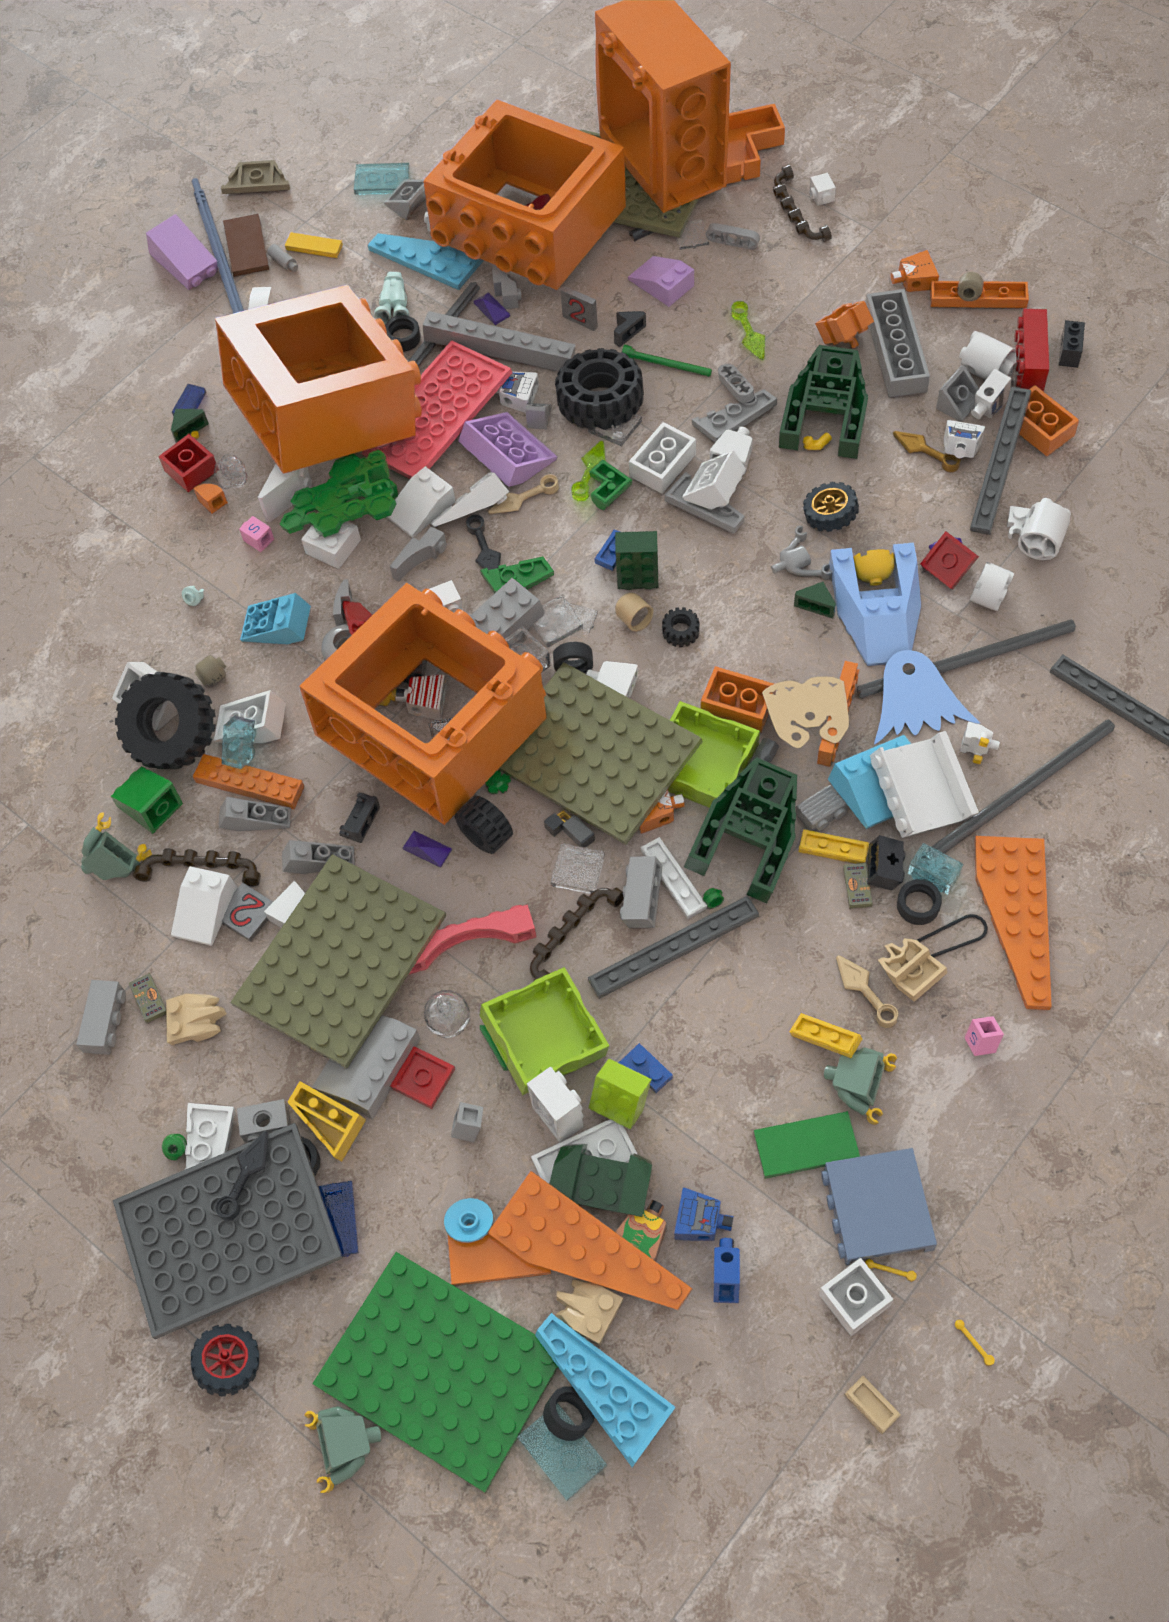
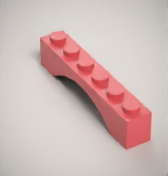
M528 904L523 906L516 905L503 912L495 911L482 918H471L464 923L458 925L450 924L444 929L437 930L409 974L428 969L432 962L444 951L467 940L495 938L516 944L536 938L535 927Z

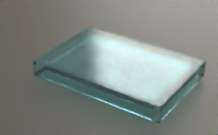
M409 163L356 164L354 194H392L404 180H409Z
M557 1403L556 1410L560 1418L568 1424L575 1425ZM543 1415L517 1436L566 1501L607 1466L585 1436L575 1441H565L557 1438L548 1430L544 1423Z

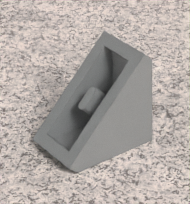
M531 403L526 405L527 427L547 430L551 404Z

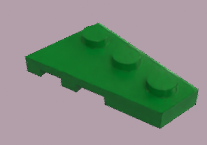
M543 556L519 561L515 565L506 566L504 564L499 565L496 569L488 570L485 568L480 570L482 577L494 594L511 578L528 590L554 576V570Z

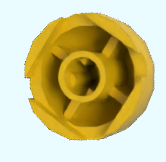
M869 550L865 556H861V553L853 556L856 576L863 582L870 583L871 586L881 585L882 581L892 575L895 567L894 553L890 554L889 550Z

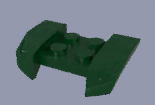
M568 1144L560 1148L553 1165L550 1185L576 1204L643 1217L652 1170V1162L635 1153L630 1155L629 1163L585 1155L588 1144Z

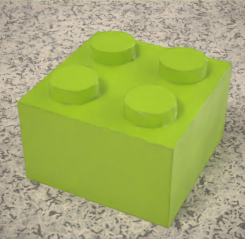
M608 1059L596 1075L588 1109L631 1129L643 1112L652 1079Z

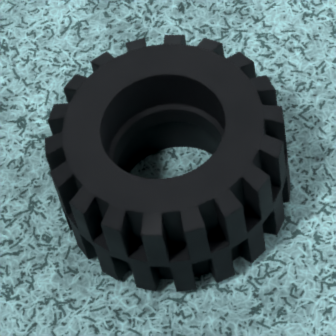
M474 795L454 816L458 827L468 840L486 853L494 854L513 836V829L505 815L493 803L481 796Z

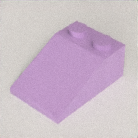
M652 256L629 275L628 280L670 307L694 286V269L680 260Z

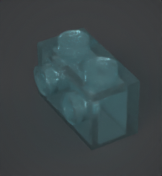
M235 715L223 725L222 764L242 769L253 760L255 756L253 742L256 737V729H254L255 720Z
M923 843L909 865L908 874L913 879H924L933 883L940 892L948 895L959 878L964 864Z

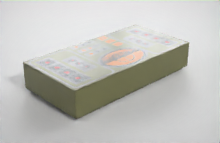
M866 863L844 865L843 871L849 909L872 907L870 885L867 884L868 871Z
M150 973L129 983L146 1023L167 1014L166 1007Z

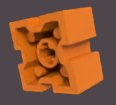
M859 301L854 304L841 305L832 314L816 322L815 325L824 344L833 343V345H836L840 342H849L852 348H856L859 343L855 334L866 331L868 325L873 323L874 320L865 301Z

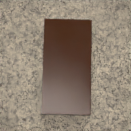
M259 214L223 220L233 276L269 270Z

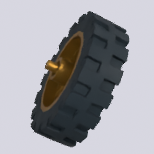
M830 482V484L823 483L820 487L813 488L812 492L808 493L803 501L806 521L808 524L810 523L812 528H817L818 531L826 530L827 532H832L834 529L840 530L843 526L847 527L851 521L856 519V514L859 513V504L855 490H852L850 485L846 486L843 482H839V484L835 482Z

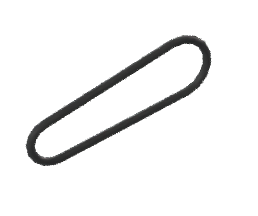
M969 914L917 939V941L921 942L967 918H977L983 923L984 932L981 936L931 954L932 957H936L983 939L987 934L988 926L982 917Z

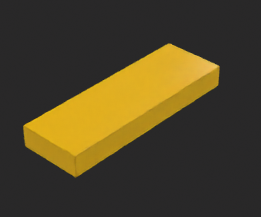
M290 232L285 243V249L289 251L338 258L343 246L342 240Z
M803 829L798 852L858 864L866 862L869 842Z
M802 1013L789 1031L793 1037L852 1058L863 1040L860 1034Z

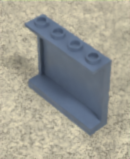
M913 1148L826 1162L824 1171H821L823 1185L828 1186L830 1195L826 1196L829 1210L834 1211L835 1219H832L834 1234H839L841 1243L837 1244L840 1259L844 1258L846 1266L850 1265L851 1261H856L860 1258L867 1259L924 1249V1252L935 1250L937 1242Z

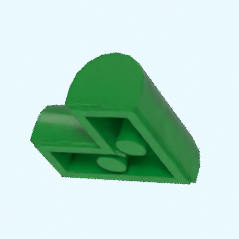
M603 459L589 471L590 477L601 484L591 493L593 503L601 510H605L633 483L631 478Z

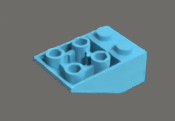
M296 593L249 605L240 640L242 642L291 644L303 641L311 606Z

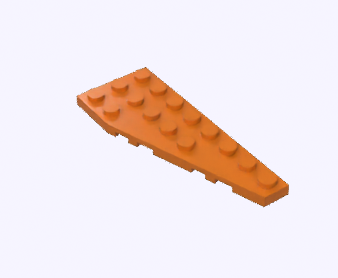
M976 836L975 879L983 894L984 903L989 909L991 921L1002 949L1005 950L1009 967L1016 978V984L1026 1009L1050 1010L1052 1005L1044 839Z
M532 1171L527 1175L488 1231L491 1236L528 1263L676 1310L681 1308L693 1290L685 1282Z

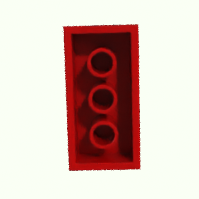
M1023 308L1022 316L1018 317L1017 329L1019 330H1015L1014 342H1017V345H1015L1016 357H1018L1015 372H1018L1015 387L1029 390L1036 385L1044 392L1049 373L1047 309Z

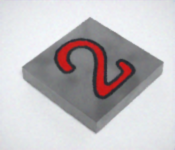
M563 286L560 290L563 317L595 331L598 327L596 300Z
M242 883L231 898L222 919V924L251 942L268 921L264 911L273 901Z

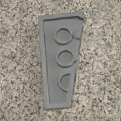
M764 389L754 393L752 401L748 403L727 404L723 410L718 412L713 410L708 412L706 417L692 419V425L716 443L726 430L729 429L736 432L739 427L746 426L776 406L777 398Z
M687 472L665 494L664 501L733 534L744 522L745 516L729 504L722 508L708 509L685 501L682 497L692 481L690 479L691 475Z

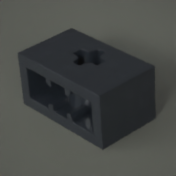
M1065 320L1061 335L1058 366L1079 367L1083 352L1085 322Z
M879 835L869 844L868 885L892 891L903 882L905 872L903 871V861L905 859L903 841Z

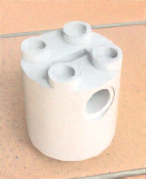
M974 331L970 337V343L967 347H963L959 354V358L962 359L960 366L965 365L968 372L985 380L994 369L1010 377L1016 368L1015 348L982 332Z
M1044 498L1041 502L1032 505L1018 539V547L1028 557L1037 560H1050L1056 557L1070 523V510L1053 503L1048 498Z

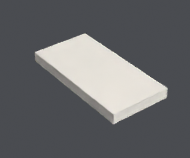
M609 1119L531 1156V1159L539 1176L547 1183H550L553 1165L560 1148L564 1145L588 1144L585 1155L629 1163L630 1155L637 1154L624 1126Z

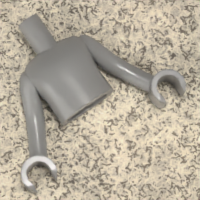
M797 526L795 529V539L787 548L780 552L781 562L771 566L772 572L775 574L786 569L789 573L798 576H821L824 580L832 579V571L827 572L830 568L829 564H824L822 570L801 569L811 564V558L802 545L795 548L799 542H803L807 538V532L802 533L803 526Z

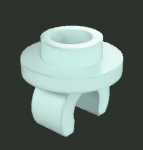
M187 586L182 590V598L190 606H196L204 597V589L198 591L195 586Z

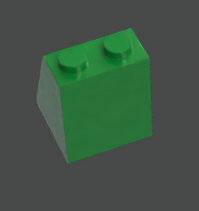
M142 766L137 771H134L129 776V779L117 787L111 795L112 800L119 809L152 834L183 804L171 781Z

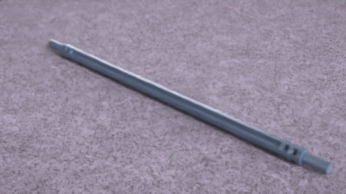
M194 178L192 179L194 196L215 259L217 260V266L233 314L243 312L244 309L204 190L201 189L199 180Z

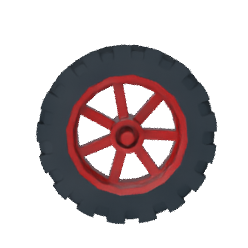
M224 1324L221 1327L216 1325L212 1327V1330L204 1331L201 1334L202 1337L200 1339L197 1338L194 1348L191 1350V1370L198 1386L202 1390L206 1389L207 1393L211 1395L216 1393L222 1397L230 1393L235 1395L238 1393V1390L246 1389L249 1386V1382L255 1379L256 1372L259 1369L258 1344L252 1338V1334L248 1330L245 1332L241 1326L236 1325V1327H233L231 1324ZM223 1344L231 1345L229 1349H223L222 1347ZM215 1347L219 1349L218 1355L209 1352ZM236 1347L243 1352V1354L231 1356ZM206 1358L218 1362L207 1368ZM244 1360L241 1368H238L233 1361ZM217 1368L222 1370L221 1376L212 1372ZM230 1368L235 1372L226 1376V1371Z

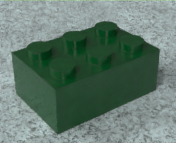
M657 531L615 532L617 588L624 590L659 588Z

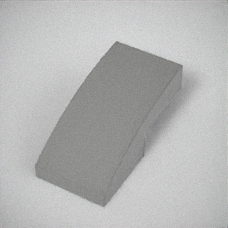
M348 579L343 580L335 596L333 616L336 626L345 624L343 601L352 602V593Z

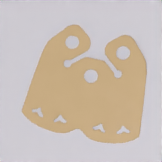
M813 677L803 684L796 681H784L773 684L762 692L778 736L792 747L801 748L809 740L810 736L802 728L791 725V721H795L805 728L820 726L827 716H831L832 719L819 732L823 739L831 743H838L849 727L844 681L834 677ZM829 682L832 683V684L837 683V685H835L834 687H832V686L829 684ZM821 683L818 688L816 686H812V684ZM785 687H794L793 689H791L790 692L787 689H785ZM777 690L776 695L770 694V692ZM806 713H814L815 718L807 720L805 717ZM828 729H837V734L835 736L829 735ZM795 732L801 735V739L798 741L793 740L791 737Z

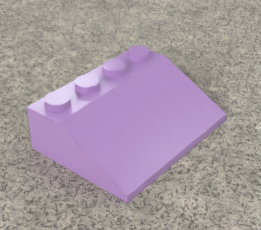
M508 412L465 421L459 438V442L490 469L491 472H494L508 487L524 483L557 460V456Z

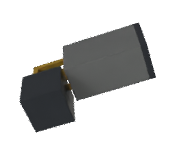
M564 810L558 815L554 812L544 820L545 828L554 837L563 830L582 850L595 841V834L576 815L570 817Z

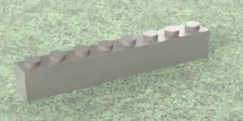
M428 311L423 323L424 341L447 346L452 340L480 354L559 371L564 363L575 355V344L436 312Z

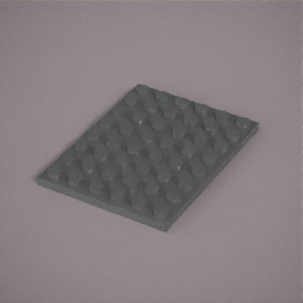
M296 1123L268 1134L266 1167L249 1176L237 1200L240 1205V1212L234 1220L225 1221L221 1219L216 1213L215 1206L220 1198L229 1196L241 1172L237 1156L253 1141L113 1200L150 1332L155 1340L343 1259ZM231 1202L224 1204L221 1209L222 1214L231 1213L234 1209V1204Z

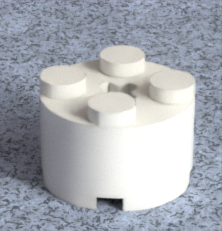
M986 562L970 601L998 611L1014 573Z

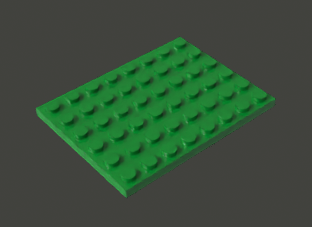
M395 1252L312 1384L486 1494L556 1373L558 1366L534 1333L398 1252Z

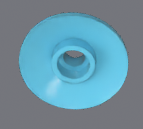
M474 1198L457 1201L447 1210L444 1217V1226L448 1235L456 1241L465 1243L480 1240L488 1234L493 1225V1214L490 1207L485 1202Z

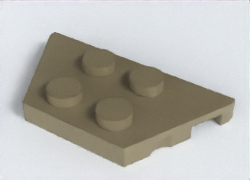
M275 160L239 162L235 170L228 176V183L221 186L222 194L290 190V184L284 178L282 171L278 169Z

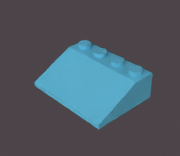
M905 735L835 763L829 775V782L866 829L893 818L884 791L880 787L877 773L871 764L870 755L880 747H883L885 751L911 744Z

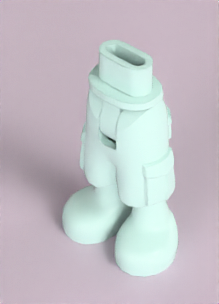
M388 272L379 296L380 306L374 312L375 319L381 318L384 324L391 319L392 308H394L393 317L410 315L409 310L406 308L407 295L402 274L400 272Z

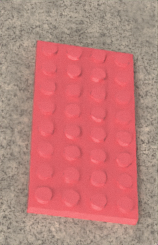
M451 340L421 374V383L414 386L415 395L418 397L422 409L421 417L415 419L416 436L367 449L360 454L368 457L370 452L380 450L386 456L388 468L409 479L425 466L430 469L460 435L465 421L472 420L512 374L511 368Z

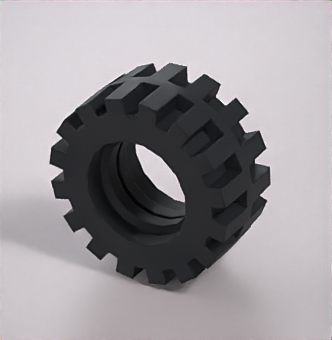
M677 607L675 611L671 609L669 614L666 613L664 615L662 634L667 643L670 644L672 642V646L675 647L676 645L683 647L685 644L687 647L690 646V642L694 643L695 639L699 637V618L691 609L687 611L685 607H682V610H679V607ZM678 623L689 626L685 631H677L672 627Z

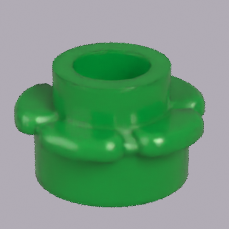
M710 888L704 893L702 900L708 908H716L724 901L722 890Z

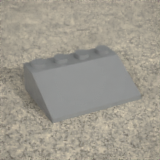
M381 1016L349 1067L346 1069L329 1059L312 1088L374 1119L391 1090V1083L414 1046L417 1047L420 1041L417 1030L396 1019Z

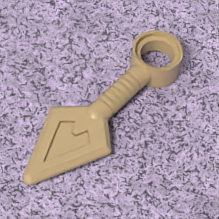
M548 474L541 478L540 485L520 494L508 492L506 494L507 499L499 505L495 503L488 510V514L519 511L522 502L542 492L547 495L556 493L559 490L557 477ZM548 482L555 483L552 487L545 486Z
M838 955L836 961L844 988L861 991L877 1010L876 1020L878 1024L884 1028L893 1027L898 1019V1011L893 1005L883 1004L875 993L871 991L868 986L870 972ZM889 1011L894 1015V1018L890 1021H885L881 1018V1013Z

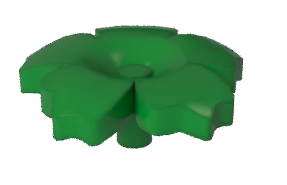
M498 770L485 784L488 787V792L491 794H498L499 791L505 793L508 791V784L511 782L509 775H501V771Z

